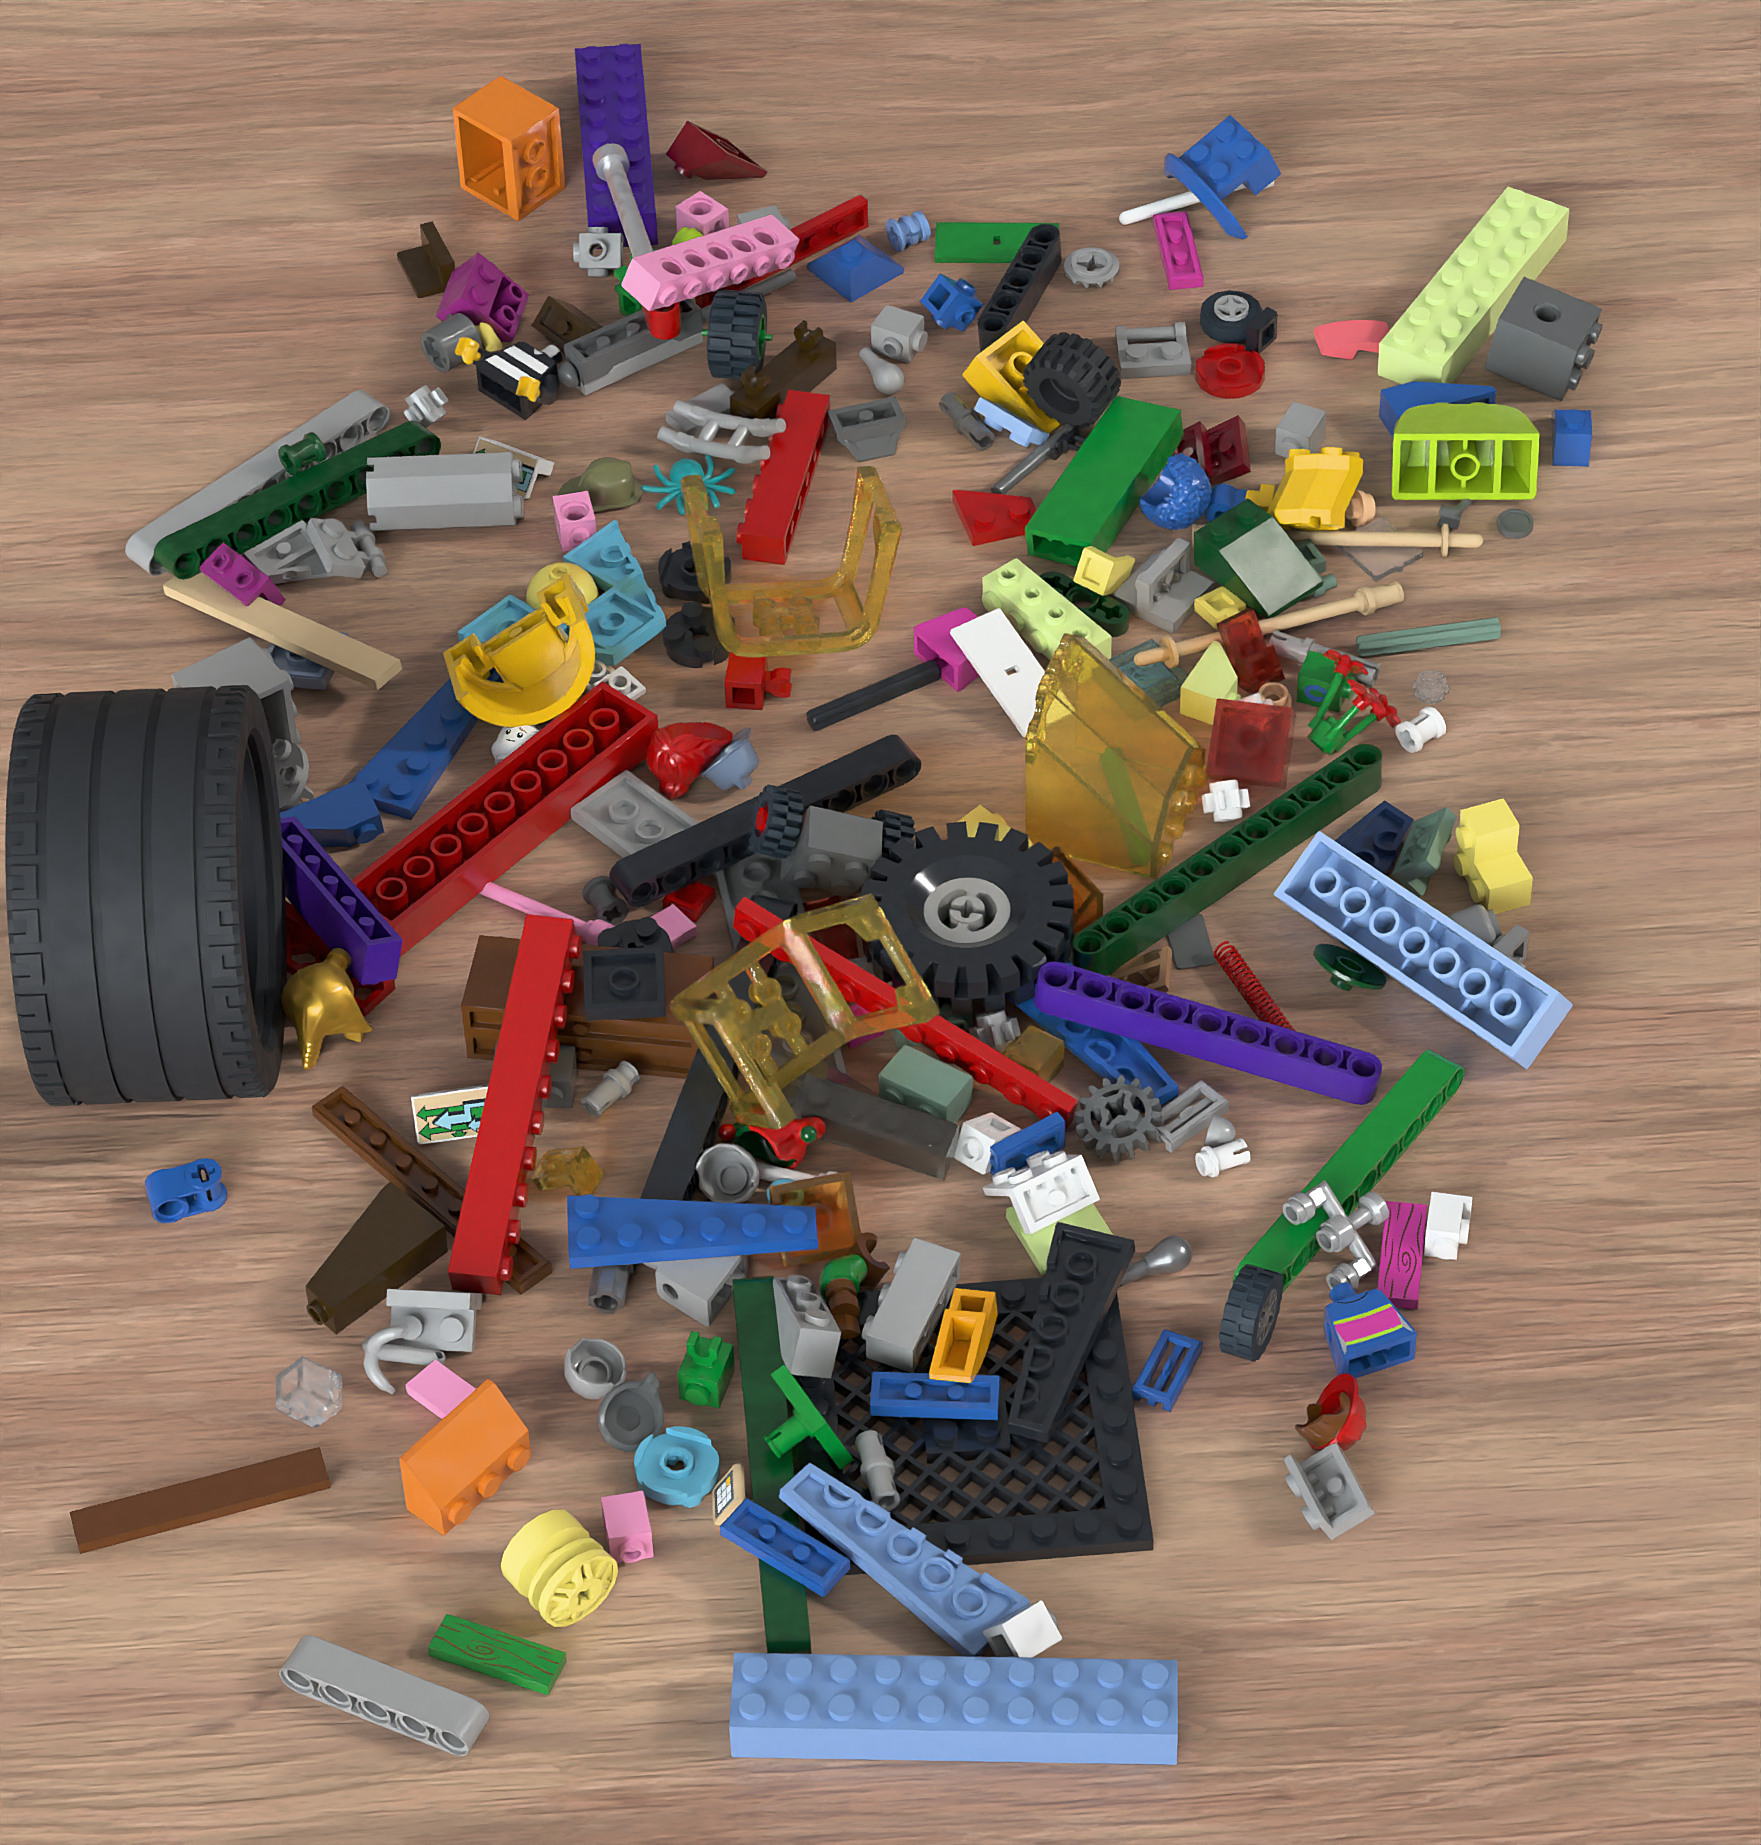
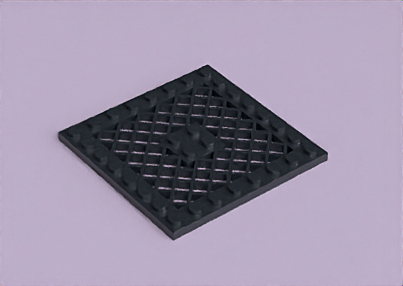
M1045 1277L956 1285L955 1288L995 1292L998 1312L995 1324L999 1325L997 1327L994 1326L982 1365L990 1369L985 1375L1003 1377L1013 1385L1004 1393L1003 1380H1000L998 1420L922 1417L923 1432L912 1426L921 1417L870 1416L871 1398L867 1395L871 1392L872 1372H892L894 1369L901 1373L910 1372L884 1363L874 1370L864 1363L867 1359L866 1340L862 1339V1331L869 1315L875 1316L879 1309L878 1299L881 1290L858 1292L857 1299L860 1309L858 1322L861 1333L851 1340L861 1347L852 1355L841 1348L850 1339H840L835 1360L842 1365L834 1373L832 1371L831 1379L792 1375L838 1438V1424L849 1431L839 1440L854 1460L850 1463L852 1466L843 1474V1469L840 1470L817 1438L808 1436L797 1444L799 1471L811 1463L858 1492L865 1500L872 1501L869 1487L864 1489L854 1482L861 1476L860 1467L862 1462L859 1453L851 1447L855 1444L856 1437L859 1434L871 1430L880 1420L891 1427L882 1436V1443L886 1456L895 1461L893 1463L895 1469L893 1480L900 1497L899 1504L888 1511L890 1512V1518L909 1530L914 1527L927 1535L926 1540L944 1552H947L949 1549L963 1558L962 1563L965 1565L1153 1550L1154 1539L1117 1293L1081 1370V1373L1085 1370L1087 1385L1077 1379L1072 1392L1078 1397L1071 1404H1066L1050 1442L1054 1441L1064 1448L1055 1457L1043 1449L1049 1443L1037 1440L1030 1441L1026 1437L1010 1434L1007 1411L1009 1413L1011 1411L1018 1378L1021 1374L1012 1366L1019 1359L1023 1360L1025 1349L1029 1345L1032 1332L1031 1324L1033 1316L1037 1312L1039 1291ZM951 1295V1297H950V1299H949V1301H948V1303H947L945 1309H949L950 1303H951V1299H952V1295ZM944 1311L933 1332L936 1335H939ZM1015 1326L1027 1333L1020 1341L1008 1335ZM927 1344L922 1354L925 1359L916 1366L913 1373H929L935 1347ZM996 1344L1009 1351L1001 1360L989 1353ZM853 1372L865 1379L856 1388L844 1381ZM835 1391L845 1397L837 1406ZM1088 1404L1090 1405L1091 1418L1081 1412ZM856 1405L868 1412L860 1421L848 1415ZM1070 1422L1083 1429L1075 1438L1062 1431ZM902 1435L914 1443L906 1452L894 1445ZM1093 1437L1096 1452L1085 1446ZM1011 1445L1022 1451L1014 1460L1009 1458L1011 1457ZM924 1451L926 1452L927 1464H931L929 1467L916 1460ZM1074 1456L1088 1463L1080 1472L1067 1465ZM1032 1459L1045 1466L1037 1476L1024 1468ZM990 1462L1003 1470L995 1479L982 1472ZM948 1466L960 1473L952 1483L939 1475ZM906 1469L918 1477L910 1486L897 1479ZM1098 1471L1101 1486L1090 1480ZM1056 1474L1069 1482L1061 1491L1048 1484ZM1013 1478L1026 1485L1018 1495L1005 1487ZM971 1481L984 1489L976 1498L963 1491ZM928 1485L941 1492L933 1501L920 1494ZM1079 1490L1092 1497L1084 1507L1071 1499ZM1037 1493L1050 1501L1042 1510L1029 1503ZM994 1497L1007 1504L999 1514L986 1506ZM952 1500L964 1507L956 1517L944 1510ZM909 1504L922 1511L913 1521L901 1514ZM1060 1509L1066 1511L1057 1513ZM1018 1512L1022 1514V1516H1015V1515H1016ZM933 1519L937 1521L936 1523H929ZM804 1520L806 1534L848 1558ZM849 1559L850 1570L845 1575L867 1574Z

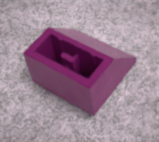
M478 252L452 271L436 317L443 322L447 319L448 314L453 316L456 313H461L468 317L474 325L479 326L481 322L489 324L501 342L509 343L515 337L529 294L500 271L495 264L488 261Z

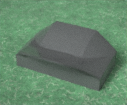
M896 396L827 411L828 423L837 442L846 446L858 462L894 455L899 435L906 427L905 417Z

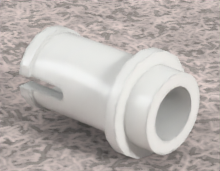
M1239 1138L1214 1148L1210 1146L1202 1147L1201 1152L1195 1155L1198 1171L1202 1176L1208 1175L1214 1178L1219 1175V1171L1249 1163V1151L1237 1155L1233 1154L1240 1151V1149L1248 1147L1246 1142Z

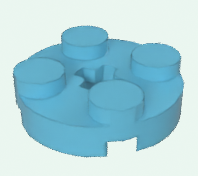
M674 1426L666 1428V1434L659 1435L654 1439L653 1434H651L638 1446L634 1457L638 1489L644 1492V1496L663 1504L682 1505L689 1508L695 1507L703 1501V1496L708 1494L718 1481L720 1474L718 1452L711 1446V1440L706 1434L690 1427ZM677 1460L684 1462V1469L674 1471L667 1467V1465H675Z

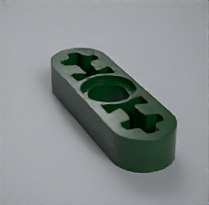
M1050 571L1039 576L1072 604L1077 601L1090 602L1092 605L1089 607L1077 608L1112 637H1118L1127 632L1129 628V610L1123 603L1107 595L1102 596L1074 582V579L1060 572Z

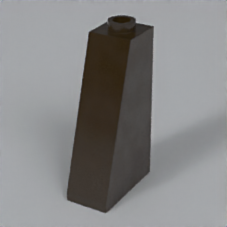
M389 1182L306 1284L308 1300L306 1309L315 1323L326 1325L337 1335L387 1297V1289H399L448 1252L445 1225L395 1184Z

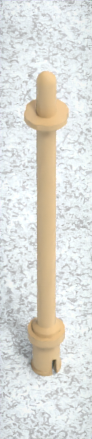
M1192 524V548H1194V532L1205 525ZM1448 524L1442 525L1441 533L1284 530L1293 543L1310 538L1314 545L1441 547L1442 556L1448 555V547L1477 548L1483 543V537L1477 533H1449Z
M1397 581L1372 588L1362 586L1357 588L1354 596L1192 639L1175 643L1171 636L1166 635L1160 639V647L1137 653L1134 656V663L1139 667L1164 661L1165 665L1172 669L1178 665L1179 657L1207 650L1213 640L1220 642L1223 646L1273 633L1275 630L1280 631L1353 611H1358L1365 616L1375 612V609L1403 603V589Z

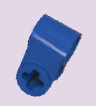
M203 1158L188 1164L169 1169H160L151 1173L145 1180V1188L155 1220L160 1223H172L185 1217L221 1208L227 1200V1189L220 1182L222 1178L220 1165L213 1159ZM201 1170L205 1171L206 1180L202 1179ZM207 1190H210L212 1200H208Z

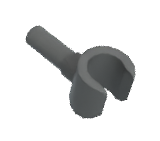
M1463 499L1455 507L1441 505L1439 515L1441 516L1438 526L1442 527L1443 524H1448V528L1458 529L1461 515L1474 500Z

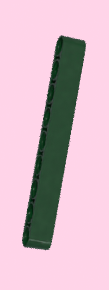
M416 421L405 422L165 536L155 546V561L178 579H189L202 573L199 569L200 566L222 543L238 554H241L301 520L306 523L310 518H316L366 494V472L374 471V467L367 465V458L439 455L441 450L440 438Z

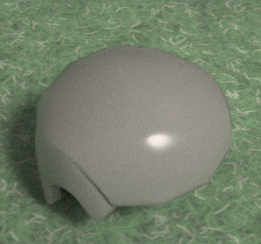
M716 1144L704 1151L695 1167L699 1177L700 1190L712 1202L743 1203L751 1198L759 1184L757 1162L748 1151L739 1145Z
M581 1338L572 1348H568L564 1359V1377L575 1393L587 1399L598 1400L604 1398L606 1393L613 1387L625 1381L627 1375L626 1362L616 1345L604 1339Z

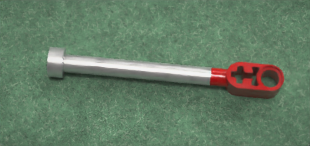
M618 144L603 145L595 151L593 164L598 177L607 181L632 256L634 258L653 252L626 176L630 167L626 152ZM680 302L652 311H648L642 305V311L653 337L668 340L680 334Z

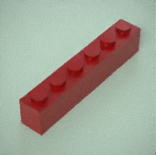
M788 390L784 404H778L776 419L782 418L786 422V429L782 433H775L769 436L768 447L770 449V457L766 460H761V474H755L753 498H747L745 522L738 524L736 534L737 544H742V560L785 565L830 425L828 423L827 411L831 410L830 395Z

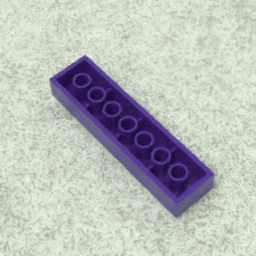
M641 44L575 48L588 227H607L608 233H621L623 235V247H629L607 181L598 177L593 164V155L598 148L606 144H618L625 150L630 167L626 176L650 244L658 245Z

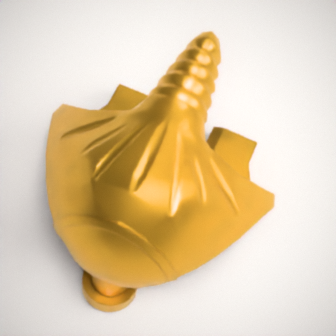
M341 948L332 949L327 955L326 960L322 963H316L298 970L286 983L281 994L283 1010L296 1029L302 1066L305 1070L312 1069L317 1064L318 1054L322 1047V1039L325 1035L344 1033L345 1038L361 1043L364 1039V1033H369L373 1030L372 1024L364 1019L353 997L354 988L345 972L351 965V957L348 952Z

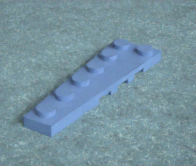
M811 1463L806 1465L780 1489L779 1498L962 1656L979 1657L990 1646L982 1631L1021 1607L1030 1604V1601L1020 1593L986 1572L983 1575L962 1563L963 1558L949 1549L947 1552H944L926 1540L927 1535L914 1527L911 1530L891 1519L890 1512L872 1501L865 1500L858 1492Z

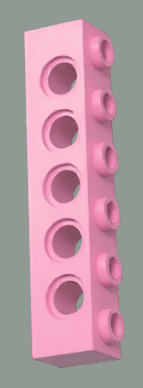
M771 214L634 257L621 286L648 311L668 307L686 299H693L701 294L714 292L732 284H739L744 280L757 276L760 277L778 269H785L794 260V251L800 239Z

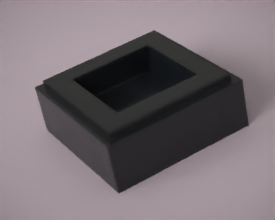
M1266 307L1247 325V351L1252 353L1253 349L1260 354L1277 339V311Z

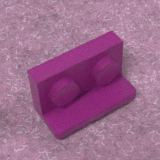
M224 543L199 568L206 577L245 606H249L257 597H261L279 606L286 600L269 576Z

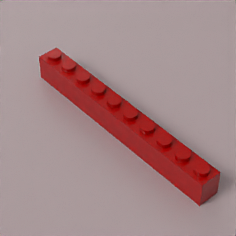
M526 914L447 1271L452 1290L501 1296L504 1281H510L512 1277L513 1257H510L512 1244H518L520 1239L521 1220H517L520 1207L525 1208L528 1202L529 1184L525 1183L528 1171H534L536 1165L537 1149L533 1147L535 1135H541L543 1132L544 1111H541L543 1099L548 1100L550 1098L552 1089V1076L548 1075L550 1064L557 1063L560 1043L559 1040H556L558 1028L564 1029L567 1019V1005H563L565 994H571L574 987L575 973L574 970H571L573 959H579L581 954L582 936L576 935L573 919Z

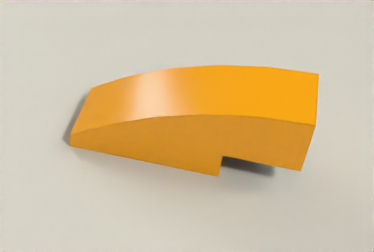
M954 1288L950 1307L944 1311L929 1371L930 1379L972 1383L983 1363L998 1314L995 1292Z

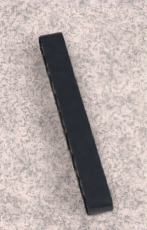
M892 734L778 787L800 792L803 798L801 801L803 804L801 816L809 806L844 813L910 782L920 772L922 763L898 735ZM758 796L622 858L610 870V881L632 907H642L756 854L751 851L752 845H750L749 839L752 835L749 834V831L753 825L751 818L756 811L754 809L755 803L759 802Z

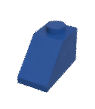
M1555 409L1551 415L1553 466L1589 467L1592 440L1591 410Z

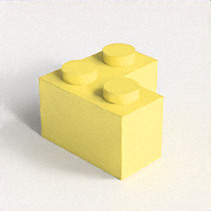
M1504 798L1461 810L1460 824L1456 828L1457 854L1453 856L1455 870L1460 877L1464 876L1473 901L1483 905L1487 911L1493 909L1494 914L1530 905L1533 877L1517 852L1519 823Z

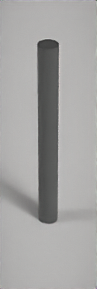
M1068 424L1061 427L991 487V492L1005 495L1049 457L1051 448L1055 449L1056 441L1063 433L1068 435L1074 427Z

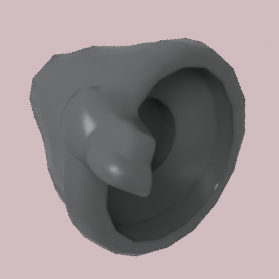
M649 1372L642 1380L620 1383L606 1393L601 1401L597 1415L598 1427L604 1440L615 1449L633 1452L637 1450L645 1438L653 1434L654 1439L660 1434L664 1423V1412L658 1393L660 1382L654 1372Z

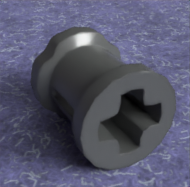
M608 876L593 878L584 886L582 896L587 904L593 906L596 920L601 919L616 925L627 917L629 912L627 905L623 899L617 896L616 887Z

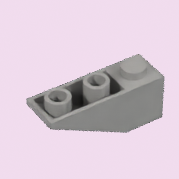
M790 1275L788 1279L774 1277L773 1288L781 1357L787 1369L792 1375L831 1379L841 1331L817 1286L809 1278L800 1275Z

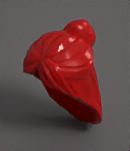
M679 722L668 724L658 730L653 729L647 748L646 761L651 772L660 781L659 790L662 795L666 796L669 800L685 795L690 789L691 783L698 778L701 772L709 767L723 748L731 743L733 738L732 732L725 727L708 722Z

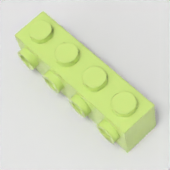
M1015 558L982 577V602L987 611L991 612L1000 608L1016 632L1028 641L1036 652L1042 653L1052 661L1060 672L1066 673L1078 683L1111 663L1112 636L1019 559Z

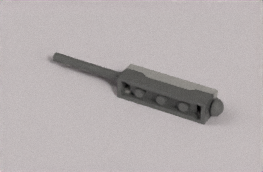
M789 269L742 291L760 292L764 296L795 282L796 275L792 269ZM691 299L680 301L681 332L672 339L661 340L653 337L649 331L644 313L640 310L564 344L565 362L558 369V379L566 387H577L586 396L702 343V325L709 320L711 305L700 309Z

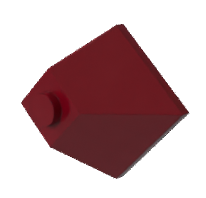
M688 120L666 153L676 163L674 169L690 179L693 175L704 180L764 178L767 174L764 168L730 140Z

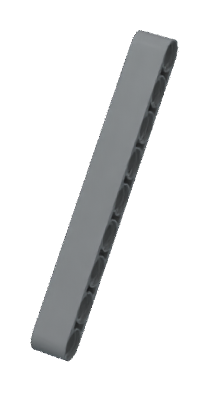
M363 390L352 392L137 531L126 544L125 553L127 557L153 576L165 573L168 570L157 563L154 558V549L159 540L293 476L285 470L280 461L278 449L285 444L291 446L303 440L305 434L314 432L324 445L326 451L325 460L367 441L382 431L390 419L389 408ZM314 461V462H312V463H310V464H308V465L302 467L300 472H302V471H304V470H306V469H308V468H310V467H312V466H314V465H317V464H319V463H316V462Z

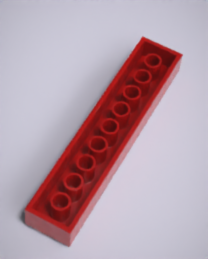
M603 681L600 682L569 709L561 713L351 881L403 939L400 957L482 892L487 883H493L571 819L570 808L625 770L630 772L645 760L652 730L659 729L658 715Z

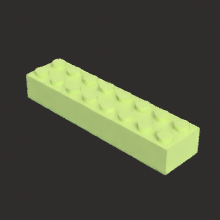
M1507 187L1379 343L1377 375L1400 384L1413 381L1452 384L1496 329L1498 318L1523 277L1535 280L1566 242L1570 208L1530 195L1521 190Z

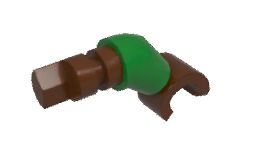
M861 1233L843 1257L831 1260L824 1265L819 1277L821 1295L827 1300L828 1309L841 1331L840 1339H852L861 1333L858 1322L860 1309L857 1299L859 1286L867 1288L876 1287L890 1269L884 1261L878 1262L870 1255L876 1247L878 1239L874 1233Z

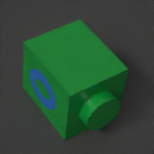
M1309 650L1298 674L1296 702L1320 707L1336 674L1334 673L1335 661L1324 657L1322 653ZM1349 672L1347 678L1343 677L1328 710L1340 712L1345 699L1351 700L1354 691L1350 689L1351 686L1347 682L1348 679L1356 681V678L1351 677L1352 672Z

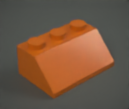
M486 1379L399 1458L407 1510L443 1536L455 1525L462 1524L480 1502L485 1498L492 1497L499 1489L500 1484L514 1471H520L531 1457L527 1427L495 1383L490 1379Z

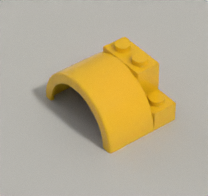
M568 573L537 592L541 604L539 608L483 644L473 633L443 652L455 697L469 713L485 722L498 726H534L557 717L569 709L582 695L594 669L595 645L585 613L589 611L585 597ZM565 623V625L570 626L569 637L560 626L561 624ZM494 667L504 683L487 680L490 676L489 670Z

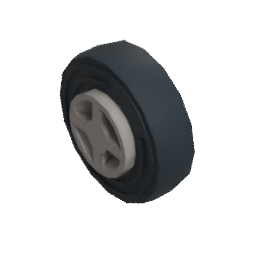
M1232 290L1217 292L1209 296L1202 303L1200 325L1203 332L1216 341L1222 343L1245 342L1247 325L1262 312L1259 301L1247 293Z

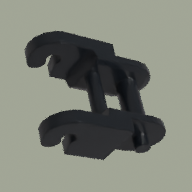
M1074 428L1068 435L1063 433L1056 441L1055 449L1051 448L1049 458L1057 460L1070 449L1077 452L1080 447L1074 444L1076 442L1083 444L1087 437L1080 435L1078 428Z

